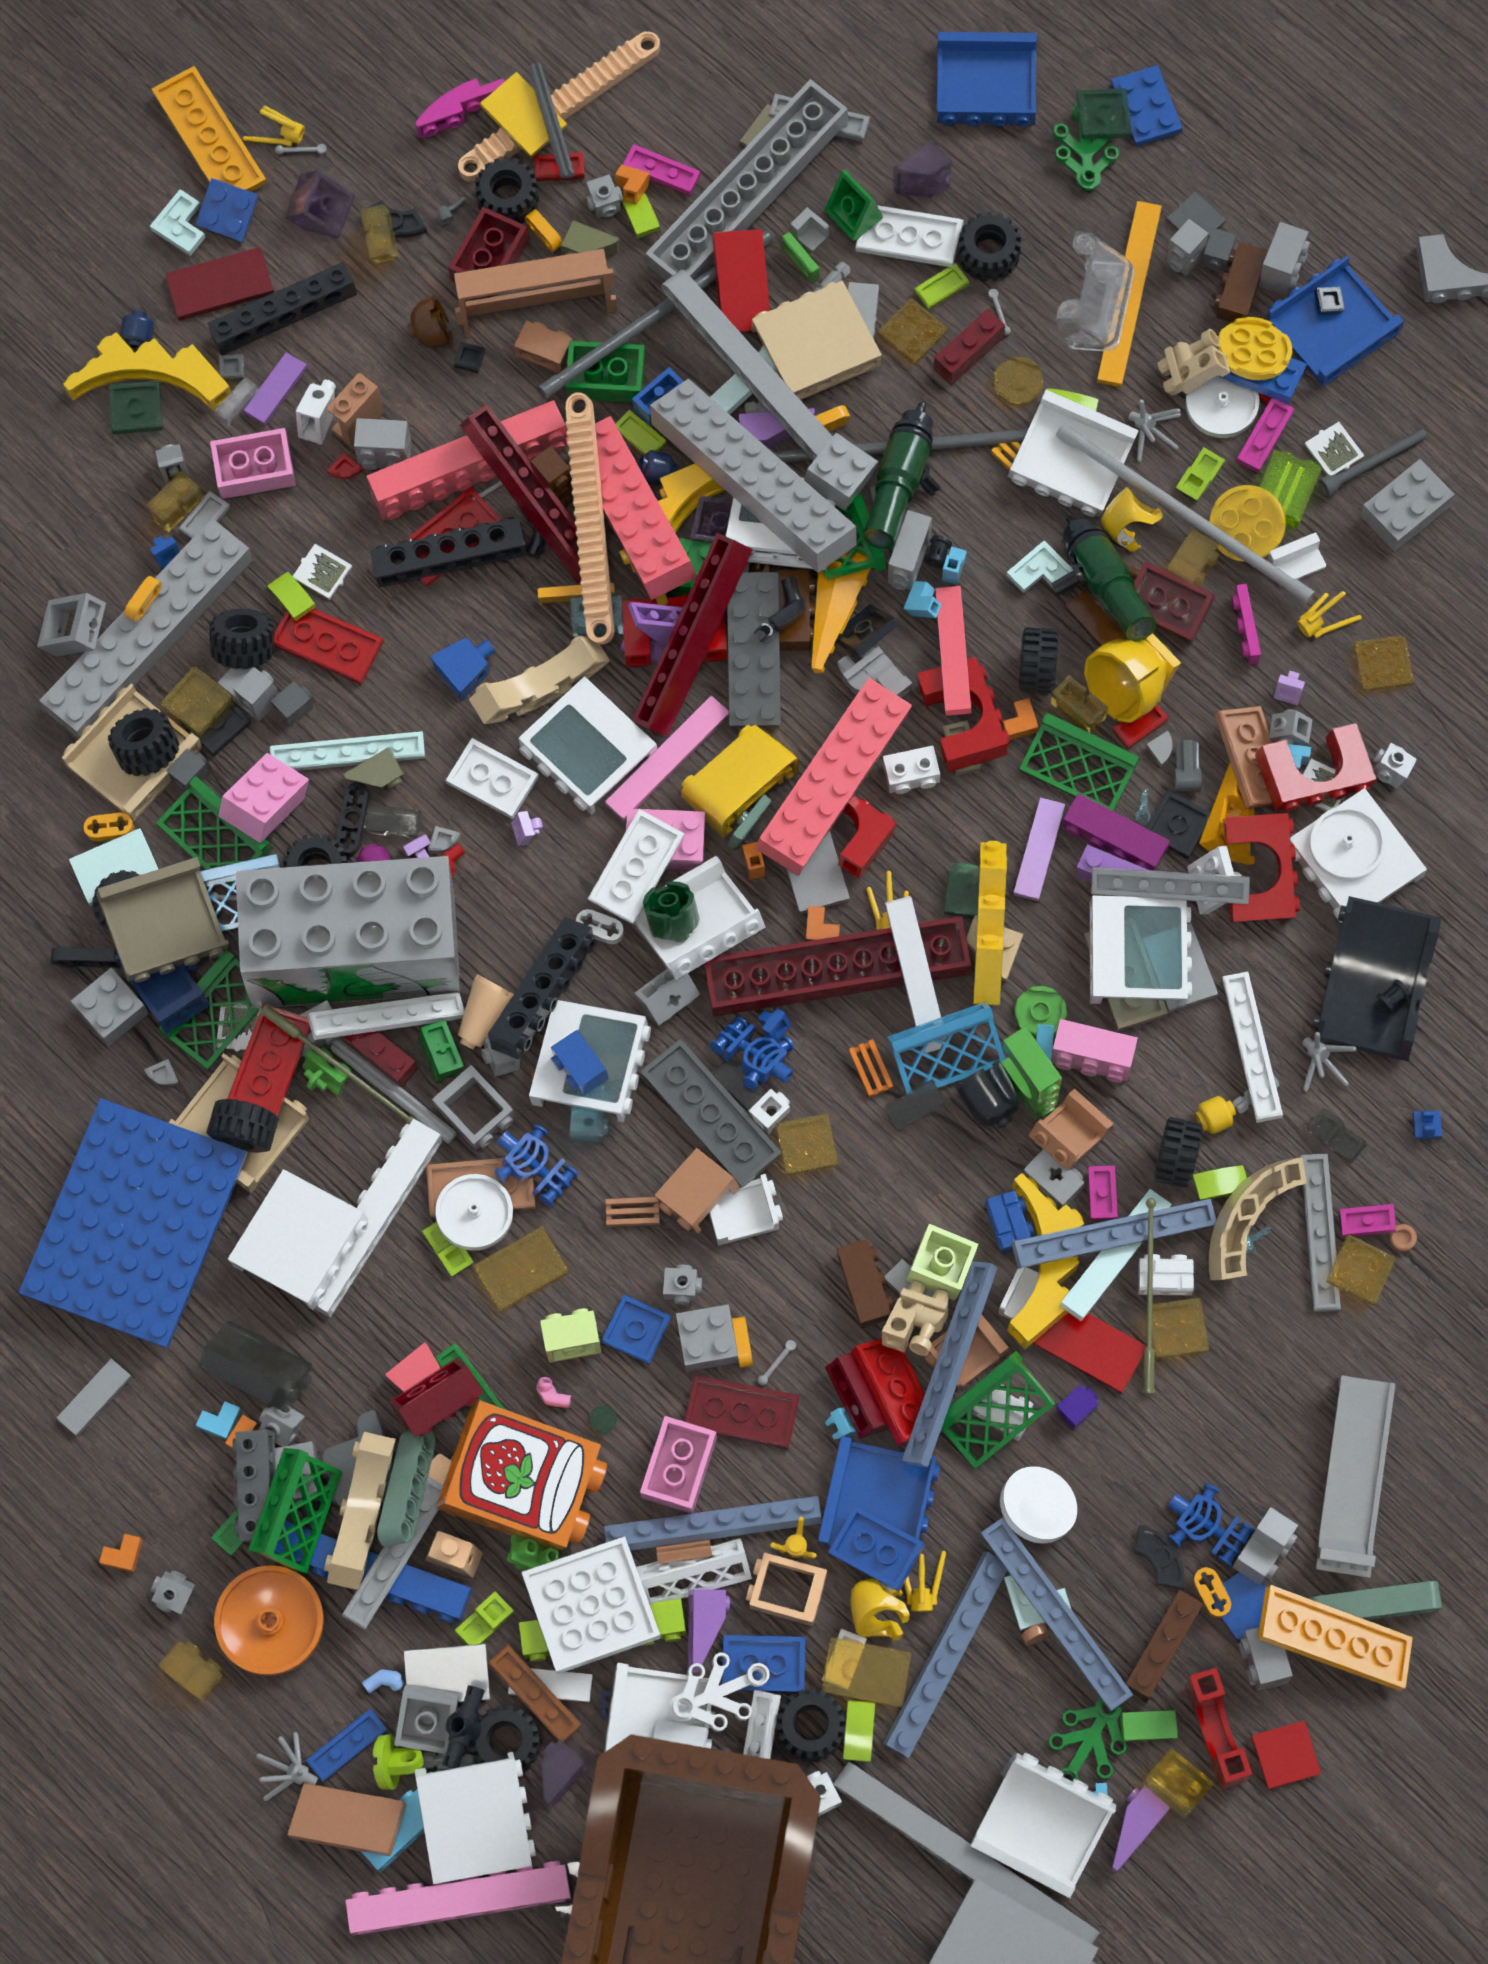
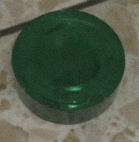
M599 1405L592 1410L590 1423L595 1431L608 1433L616 1426L617 1416L611 1407Z

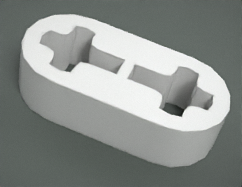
M590 909L583 910L577 915V922L584 924L582 920L592 917V922L598 925V927L592 924L588 925L592 927L594 939L607 944H617L622 940L624 930L619 920ZM612 926H615L618 934L613 933L610 937L608 936V931L602 929V927L611 929Z

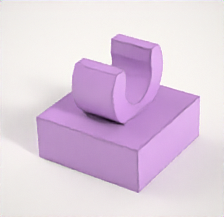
M1289 671L1288 677L1280 675L1273 698L1298 705L1305 684L1304 681L1298 680L1300 673Z
M528 811L517 813L511 822L518 846L528 845L533 836L540 833L539 829L543 828L541 819L534 818L530 820Z
M425 834L401 848L406 856L414 853L416 858H426L429 855L424 847L429 845L430 841Z

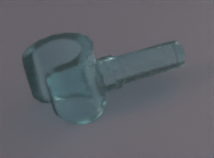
M1142 790L1140 810L1137 811L1135 816L1137 824L1140 814L1147 815V824L1151 819L1147 806L1148 790Z
M1266 1226L1256 1234L1247 1236L1246 1254L1256 1250L1253 1242L1271 1232L1269 1226Z

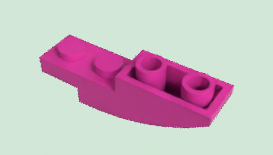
M476 78L459 85L441 96L415 122L418 137H431L439 131L454 129L465 123L464 113H473L482 108L480 103L504 83V79L480 86Z

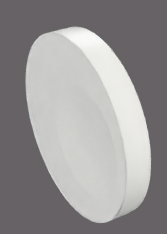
M1219 375L1206 381L1203 386L1186 396V411L1192 424L1204 434L1216 438H1229L1243 433L1253 424L1258 413V392L1220 378Z
M1340 806L1325 812L1316 821L1310 836V852L1316 865L1327 875L1345 881L1358 880L1370 875L1380 865L1386 850V835L1381 823L1370 812L1355 806Z
M480 1174L464 1175L451 1181L440 1193L436 1204V1220L440 1232L451 1244L465 1250H483L494 1246L507 1234L513 1219L512 1201L506 1189L495 1179Z
M1026 1467L1015 1472L1002 1488L1000 1507L1003 1517L1011 1529L1026 1540L1035 1543L1057 1541L1071 1529L1076 1520L1077 1503L1074 1493L1066 1481L1053 1471L1041 1467Z

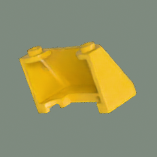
M757 725L745 726L739 732V737L695 776H688L681 784L683 787L681 797L695 811L705 812L706 822L723 839L733 831L730 825L735 820L738 821L742 813L776 783L780 785L784 782V776L790 781L799 773L798 758Z

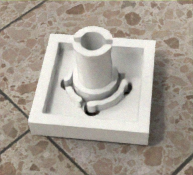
M1218 846L1187 866L1189 873L1241 876L1239 872H1233L1227 846ZM1196 901L1200 914H1209L1226 904Z

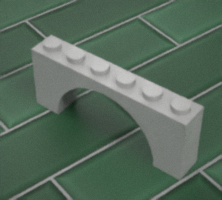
M1444 234L1418 238L1416 252L1425 302L1442 303L1449 299L1468 300L1476 296L1488 298V274L1475 271L1462 264L1448 248Z

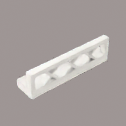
M741 1538L711 1546V1557L658 1564L657 1561L636 1567L649 1605L651 1606L654 1602L688 1597V1590H714L752 1579ZM742 1562L744 1572L734 1575L727 1572L731 1565ZM713 1571L717 1573L713 1581L706 1582L701 1579L705 1572ZM686 1578L691 1581L687 1588L679 1589L675 1587V1584L680 1579ZM655 1586L665 1588L661 1595L650 1598L648 1588Z

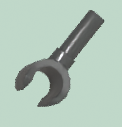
M461 197L448 207L441 206L439 208L437 218L441 225L445 226L453 221L454 217L451 213L466 202L464 197Z

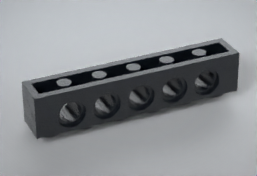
M341 262L207 324L220 354L225 355L357 295L354 281L344 262Z
M507 517L500 520V522L491 524L480 523L468 529L457 528L450 533L441 535L430 534L426 538L418 540L407 539L400 544L391 546L385 544L370 550L375 578L379 587L528 555L519 517ZM496 537H504L500 542H493V539ZM472 542L479 543L476 547H468V545ZM446 548H454L450 553L443 552ZM422 553H429L426 558H418ZM396 559H404L402 563L394 564V561Z
M564 917L489 1031L488 1037L491 1049L518 1060L524 1051H528L534 1035L543 1028L547 1015L556 1008L558 998L562 992H566L569 988L571 978L580 971L586 955L593 951L596 941L592 927Z

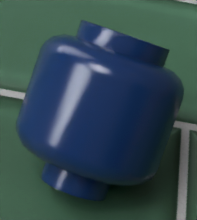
M133 310L132 315H125L122 319L120 337L129 347L139 348L143 343L152 340L154 321L147 317L146 312Z
M650 450L646 455L643 454L639 460L638 466L648 483L662 486L660 478L677 471V464H673V457L669 453Z

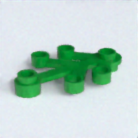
M1082 101L1074 105L1071 114L1073 120L1079 125L1080 143L1068 134L1069 129L1065 124H1057L1053 130V137L1063 142L1066 146L1058 147L1054 157L1057 162L1063 163L1076 174V182L1081 189L1090 191L1098 187L1101 181L1100 173L1110 163L1117 161L1119 150L1115 146H1108L1104 151L1103 158L1092 166V157L1108 141H1112L1115 138L1117 128L1113 124L1104 125L1101 134L1091 143L1089 120L1093 110L1089 103ZM1079 109H1085L1087 112H1081ZM1057 130H1062L1064 134H1058ZM1110 130L1113 134L1109 135L1105 131ZM1069 148L1081 158L1082 165L1070 157L1071 152ZM1059 152L1065 153L1066 157H1061ZM1112 152L1115 156L1110 157L1107 153ZM1085 175H1089L1093 179H1087Z
M1099 1698L1094 1707L1078 1711L1067 1710L1063 1714L1062 1721L1067 1727L1076 1726L1078 1721L1096 1718L1090 1728L1063 1735L1056 1733L1050 1737L1049 1747L1054 1751H1060L1066 1745L1082 1742L1068 1768L1060 1770L1064 1773L1063 1776H1070L1072 1781L1073 1779L1079 1780L1077 1773L1092 1747L1098 1764L1096 1769L1097 1776L1104 1780L1112 1776L1113 1767L1108 1762L1101 1732L1107 1724L1112 1739L1110 1751L1116 1756L1125 1753L1127 1744L1122 1742L1117 1721L1122 1713V1705L1114 1709L1111 1714H1106L1103 1711L1105 1704ZM1073 1714L1076 1717V1721L1068 1723L1065 1718L1066 1715ZM1053 1738H1060L1062 1745L1060 1747L1053 1746ZM1120 1742L1124 1748L1122 1751L1117 1752L1114 1750L1113 1744ZM1107 1766L1110 1769V1773L1105 1776L1102 1775L1100 1767Z

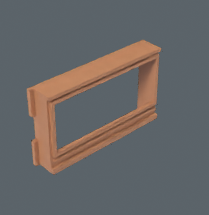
M604 249L454 273L460 306L455 308L458 325H463L465 337H470L467 316L604 294L608 314L618 312L616 296L610 294V287L615 286L613 269H607ZM601 277V279L465 302L466 299Z

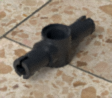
M468 1685L461 1708H458L457 1712L452 1713L448 1717L445 1727L449 1734L448 1741L450 1742L442 1762L443 1766L452 1769L459 1768L465 1748L469 1747L470 1743L479 1738L481 1724L478 1721L479 1715L477 1712L485 1690Z

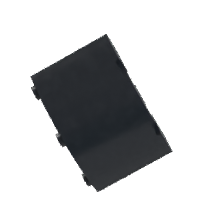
M1352 896L1348 897L1347 905H1341L1338 920L1342 921L1333 961H1327L1324 976L1329 978L1321 1013L1315 1014L1312 1028L1317 1029V1032L1320 1033V1041L1340 1046H1354L1357 1050L1403 1061L1409 1060L1419 1017L1418 1011L1427 982L1426 977L1440 931L1441 917ZM1398 979L1407 987L1412 997L1410 999L1405 998L1394 1008L1395 1011L1393 1013H1389L1380 1004L1376 995L1379 993L1383 994L1393 985V981Z

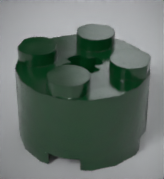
M668 881L666 882L667 886L660 887L657 890L654 887L651 888L644 896L643 906L650 933L653 937L682 942L687 940L689 934L698 926L700 917L694 894L690 891L689 886L682 882Z

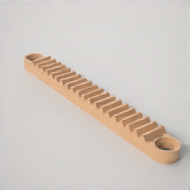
M643 32L632 40L625 41L622 47L618 46L616 51L609 52V55L602 57L599 63L595 62L591 68H586L583 74L579 73L577 78L570 79L569 83L563 84L561 89L554 90L551 98L556 113L563 120L567 119L655 58L660 51L658 36L652 32ZM645 41H652L654 47L650 50H644L641 44ZM499 128L496 134L492 133L489 139H483L481 144H476L473 150L459 160V174L465 181H476V178H479V171L481 169L486 170L485 165L488 162L492 165L494 164V159L497 158L500 161H504V157H512L522 149L502 128ZM468 163H474L478 166L477 170L472 173L466 172L464 167Z
M574 393L566 401V426L568 429L566 433L569 440L567 442L569 446L568 454L570 456L571 485L573 487L572 495L574 497L573 505L575 507L574 515L576 517L575 525L577 527L576 535L578 537L579 566L581 568L580 576L583 589L581 592L584 606L583 614L585 616L588 637L597 644H606L612 640L615 630L594 407L591 399L585 394ZM578 400H584L586 404L585 409L580 413H575L573 410L574 403ZM604 624L607 632L603 637L597 638L594 630L597 625Z

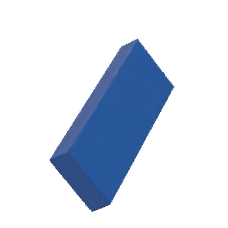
M370 1708L306 1761L324 1783L374 1743L378 1736L384 1735L388 1730Z

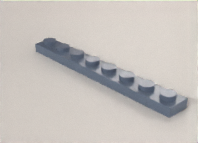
M1211 1199L1154 1211L1153 1239L1213 1227L1217 1220ZM1148 1212L1014 1241L1011 1244L1017 1267L1021 1269L1148 1241Z
M974 1261L971 1263L902 1459L903 1462L909 1465L928 1467L998 1269V1267L991 1263Z
M818 1496L608 1525L604 1526L606 1543L625 1537L631 1551L797 1527L800 1516L804 1518L803 1526L822 1524L819 1498Z
M1002 1517L981 1532V1536L1109 1711L1112 1712L1130 1699L1133 1693L1005 1519Z
M983 1552L883 1742L885 1746L906 1758L910 1757L1007 1572L999 1559L991 1553Z

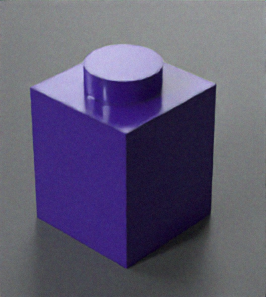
M1080 1384L1057 1405L1056 1412L1075 1430L1098 1409L1099 1403L1096 1401L1098 1396L1089 1387L1084 1389Z

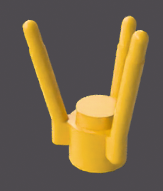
M263 106L260 114L282 124L280 135L284 136V139L254 136L243 137L244 141L282 144L292 147L293 143L299 144L301 142L305 126L290 120L267 106Z
M1342 591L1315 612L1328 597V593H1324L1305 614L1299 617L1300 620L1297 621V625L1306 637L1309 638L1313 635L1317 639L1327 632L1361 620L1362 616L1357 615L1321 629V626L1324 624L1321 615L1345 596V592Z
M891 871L886 872L887 902L893 901ZM867 887L866 891L876 920V930L891 928L887 912L883 913L881 918L872 889ZM904 891L903 898L908 897L909 892Z
M802 1516L798 1519L796 1534L788 1537L785 1545L770 1544L771 1548L779 1550L781 1553L787 1552L792 1558H816V1553L806 1551L807 1543L804 1537H802L804 1518Z
M946 1551L941 1552L931 1594L930 1589L925 1588L924 1554L919 1555V1588L914 1589L913 1594L909 1576L904 1582L907 1605H911V1611L931 1612L933 1611V1605H937V1593L945 1563Z

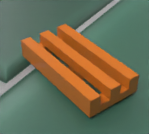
M873 1039L869 1040L866 1044L862 1043L856 1048L852 1047L849 1049L851 1058L869 1098L893 1089V1084ZM868 1049L871 1050L886 1084L884 1086L881 1085L867 1053ZM860 1052L875 1083L876 1089L872 1090L857 1056Z

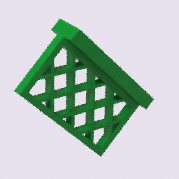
M859 492L848 506V510L844 511L837 505L835 506L843 515L852 518L851 522L856 526V536L859 539L856 542V546L850 549L851 551L846 558L841 556L835 560L843 563L840 568L829 571L827 566V569L823 570L826 581L872 567L875 568L876 572L886 569L883 550L869 545L864 540L863 533L869 513L861 492ZM857 552L865 555L867 560L855 562L852 558Z
M1046 712L1042 725L1019 770L1074 797L1079 793L1114 811L1140 761L1139 756ZM1044 732L1055 736L1056 746L1043 750L1040 740ZM1059 739H1061V740H1063V741H1066V742L1060 744ZM1069 745L1078 747L1080 756L1066 761L1062 748ZM1037 746H1039L1040 751L1035 752ZM1059 749L1063 762L1049 767L1045 753ZM1082 750L1088 752V754L1083 755ZM1042 755L1046 768L1034 771L1027 767L1031 758ZM1097 756L1101 758L1103 768L1089 772L1085 759ZM1082 760L1086 773L1072 778L1068 765ZM1105 761L1111 763L1112 765L1106 766ZM1065 766L1069 779L1061 782L1053 780L1050 771ZM1120 767L1127 771L1123 780L1112 783L1108 770ZM1105 771L1109 784L1095 789L1091 776ZM1048 772L1049 777L1043 775L1042 773ZM1088 777L1092 790L1085 793L1076 791L1074 781ZM1071 783L1072 788L1066 786L1065 784ZM1120 785L1117 792H1115L1114 787ZM1111 788L1114 798L1110 806L1099 802L1097 793ZM1094 794L1095 799L1088 796Z
M197 776L189 782L191 785L189 789L156 822L193 858L197 857L200 865L206 870L213 869L212 867L218 868L244 862L240 861L239 848L250 847L256 852L249 860L261 858L274 848L265 839L259 843L220 818L218 815L222 799ZM193 794L199 799V810L186 811V801ZM203 804L209 809L203 810ZM214 813L217 816V827H204L203 814ZM199 814V828L186 829V815ZM181 815V829H170L165 824L172 816ZM221 821H223L227 826H221ZM232 830L235 833V844H222L221 831ZM217 831V845H204V832ZM199 832V846H188L186 844V833ZM176 833H181V838H179L176 835ZM239 837H240L245 843H239ZM235 848V861L222 862V849ZM217 849V863H206L204 861V850ZM193 850H199V855ZM235 881L227 882L225 884L231 887Z
M227 949L196 984L202 990L206 999L209 998L210 1006L207 1008H210L211 1022L195 1023L194 1016L192 1017L193 1024H187L189 1021L187 1020L168 1034L164 1032L161 1026L159 1027V1033L172 1041L206 1070L210 1069L259 1010V1008H255L250 1011L251 1003L247 991L246 1001L231 1002L230 988L245 987L244 983L229 984L228 974L234 967L240 970V962ZM226 978V984L220 985ZM216 989H227L228 1002L212 1004L211 994ZM247 1005L248 1014L244 1019L232 1020L231 1006ZM228 1007L230 1020L214 1022L213 1008ZM240 1023L233 1031V1024ZM230 1024L231 1034L229 1037L216 1040L214 1026ZM212 1026L213 1040L197 1041L196 1028ZM193 1028L194 1042L183 1043L175 1036L181 1029ZM223 1043L217 1050L216 1044ZM213 1044L214 1054L206 1062L198 1055V1046ZM188 1046H195V1052Z
M1017 1351L950 1404L941 1429L974 1469L1055 1405L1054 1400L1021 1362L1023 1358ZM1017 1371L1026 1379L1025 1388L1011 1387L1012 1376ZM1007 1380V1386H1002V1384ZM994 1390L1006 1391V1405L992 1403V1392ZM1011 1392L1025 1393L1024 1407L1010 1405ZM1029 1395H1039L1046 1404L1040 1409L1029 1408ZM987 1397V1402H982ZM973 1407H987L986 1421L972 1419ZM991 1408L1005 1410L1004 1423L991 1421ZM1010 1410L1024 1412L1021 1425L1009 1424ZM968 1412L967 1418H962ZM1028 1413H1034L1031 1417L1028 1418ZM955 1422L967 1423L966 1436L956 1435L950 1426ZM972 1424L986 1426L985 1439L971 1437ZM990 1426L1004 1428V1439L1001 1441L989 1440ZM1009 1429H1015L1008 1435ZM971 1442L984 1444V1455L978 1460L970 1451ZM989 1445H995L989 1450Z
M284 1447L248 1551L263 1555L298 1572L307 1574L342 1471L309 1456L305 1451ZM305 1462H308L311 1474L303 1478L302 1471ZM327 1471L331 1473L328 1484L323 1487L320 1475ZM313 1479L317 1491L309 1495L305 1483ZM299 1487L302 1499L294 1504L293 1496ZM319 1496L321 1505L319 1510L314 1512L311 1500ZM305 1505L308 1517L300 1521L296 1509ZM290 1513L294 1525L285 1529L284 1522L287 1514ZM310 1522L312 1531L310 1536L305 1538L302 1526ZM296 1530L299 1542L290 1546L287 1535ZM281 1539L285 1551L277 1555L274 1551L278 1540ZM301 1548L303 1557L299 1565L295 1562L293 1552Z

